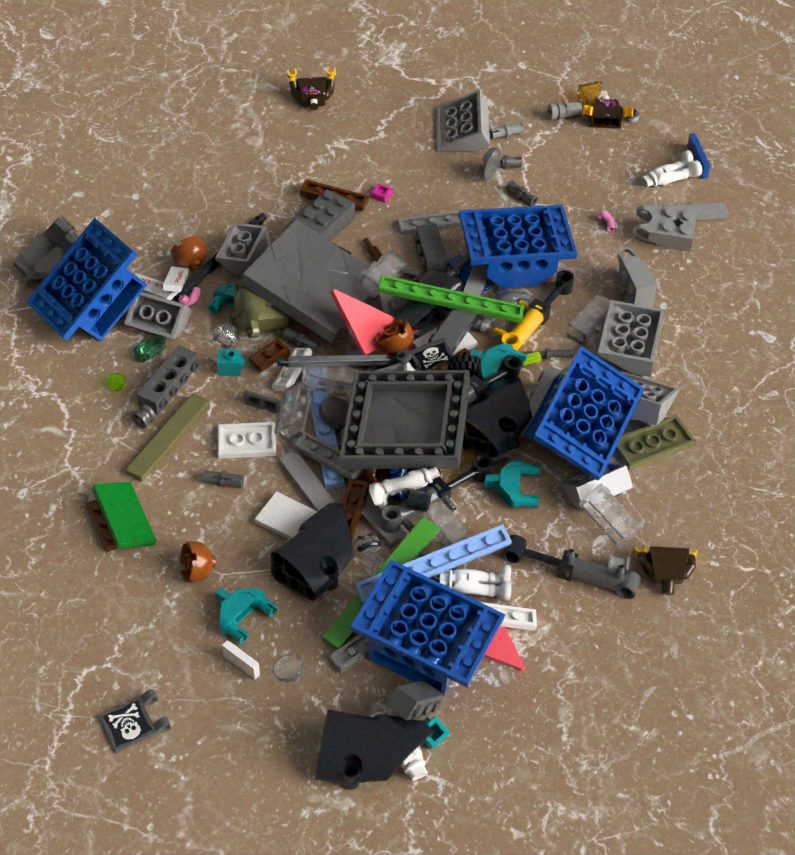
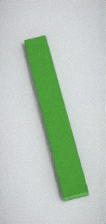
M381 275L378 293L521 323L524 305Z
M423 517L374 576L382 573L390 560L399 564L415 560L437 535L440 527ZM359 595L352 600L322 636V639L335 649L345 645L355 633L350 630V626L364 605Z

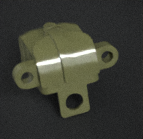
M240 280L236 281V295L233 302L234 310L229 317L232 330L234 328L238 329L240 326L242 331H247L249 338H258L260 331L284 330L289 327L290 316L239 283Z

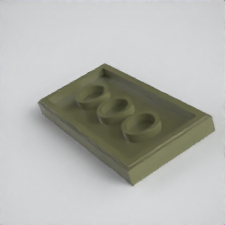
M674 415L663 419L657 426L647 425L622 434L615 452L624 465L627 466V469L632 470L694 447L696 440L679 417Z

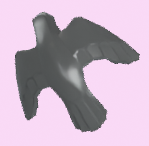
M504 288L493 292L497 295L496 300L517 304V300H530V294L524 291L516 292Z

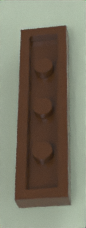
M307 179L300 188V195L317 199L326 190L332 191L354 202L355 210L362 212L369 201L368 195Z

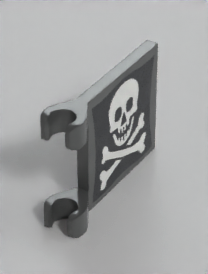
M445 337L412 350H400L397 352L399 358L404 356L399 359L401 364H406L413 357L416 365H412L415 371L428 370L447 362L450 357L454 356Z
M153 689L146 691L139 698L100 716L116 753L157 733L167 732L171 729L167 717H162L152 724L145 709V705H151L158 701Z

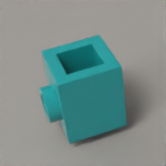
M218 349V375L241 376V368H245V357H241V349Z
M427 716L422 720L426 721L433 732V735L424 741L429 749L436 747L450 734L437 716L431 719Z

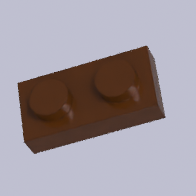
M275 339L250 356L249 362L260 372H263L276 363L278 358L288 355L289 348L278 339Z

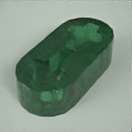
M154 335L134 348L136 361L144 363L162 353L166 348L164 337Z

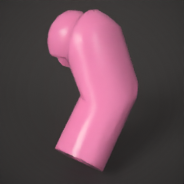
M605 210L598 213V219L601 222L606 221L607 231L610 233L614 232L615 219Z
M194 287L191 295L188 297L187 295H181L179 302L186 306L197 303L201 289Z

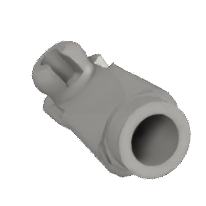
M484 315L483 320H476L474 327L480 329L479 332H488L491 330V325L496 318Z

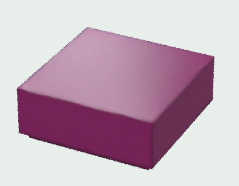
M378 183L371 191L370 197L385 203L392 195L393 188Z

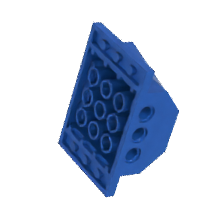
M563 204L459 210V219L470 264H484L486 276L501 288L538 286L557 273L559 260L577 259L578 253Z
M94 218L26 303L65 340H68L76 329L81 327L102 341L147 284L127 269L138 254Z
M580 346L571 363L552 380L523 437L541 443L598 481L601 479L645 388Z
M390 560L351 624L350 630L369 639V660L414 682L424 680L445 696L451 680L468 687L506 614Z

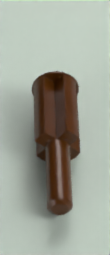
M367 237L364 238L363 241L369 248V254L376 264L377 262L384 263L385 257L378 247L373 246Z

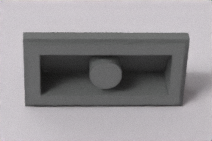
M248 390L244 391L245 404L278 414L281 413L285 406V403L279 399Z

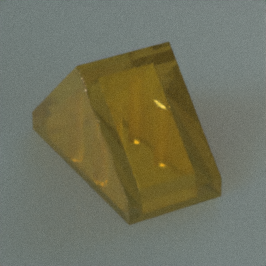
M601 81L578 85L577 98L581 102L582 107L583 105L590 106V104H594L595 99L599 98L602 90Z

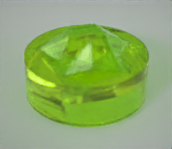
M121 373L109 375L107 378L108 388L112 391L123 390L126 387L125 376Z

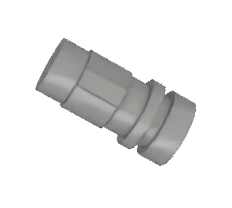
M581 102L551 103L547 107L550 120L581 115L583 110Z

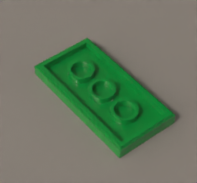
M131 482L93 485V493L117 549L155 545L157 540Z

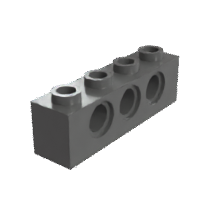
M178 345L138 392L139 407L145 404L156 415L162 409H165L172 397L177 395L181 386L187 383L191 374L197 371L199 367L198 353Z

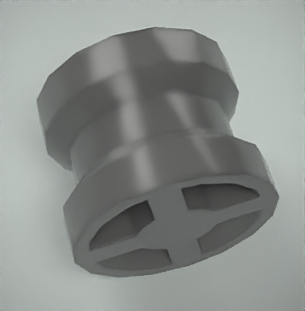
M143 404L139 411L132 414V419L136 425L145 429L149 422L156 419V414L149 406Z

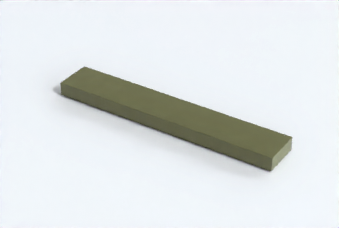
M192 393L127 467L126 474L143 482L209 405V400Z

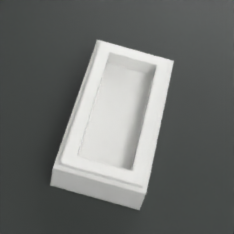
M226 641L222 645L223 656L254 680L260 675L259 663L230 641Z

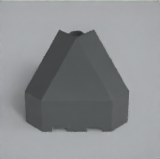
M62 215L13 263L26 276L23 280L45 279L79 237L76 234L77 230Z

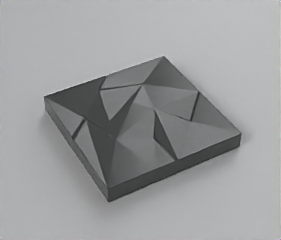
M296 219L243 273L239 283L332 343L345 328L346 323L330 292L336 289L366 303L378 289L381 274Z
M469 370L355 371L339 454L341 469H431L433 467L437 469H460L470 388Z

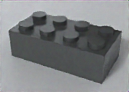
M326 190L286 226V229L297 219L331 241L355 218V203L332 191Z

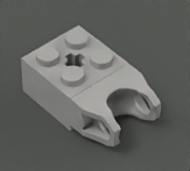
M656 204L638 206L636 215L648 223L634 225L632 234L647 242L656 243L657 246L690 251L698 211Z
M628 246L619 248L617 252L619 265H616L614 274L619 285L620 294L624 296L626 303L653 307L657 283L645 260L641 261L638 254ZM628 252L631 256L625 258L621 253Z

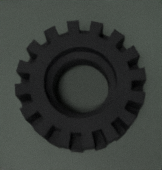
M465 354V356L458 355V357L452 356V358L450 357L447 360V369L469 370L470 377L473 375L478 377L482 374L481 358L478 356L474 357V355L468 356V354Z

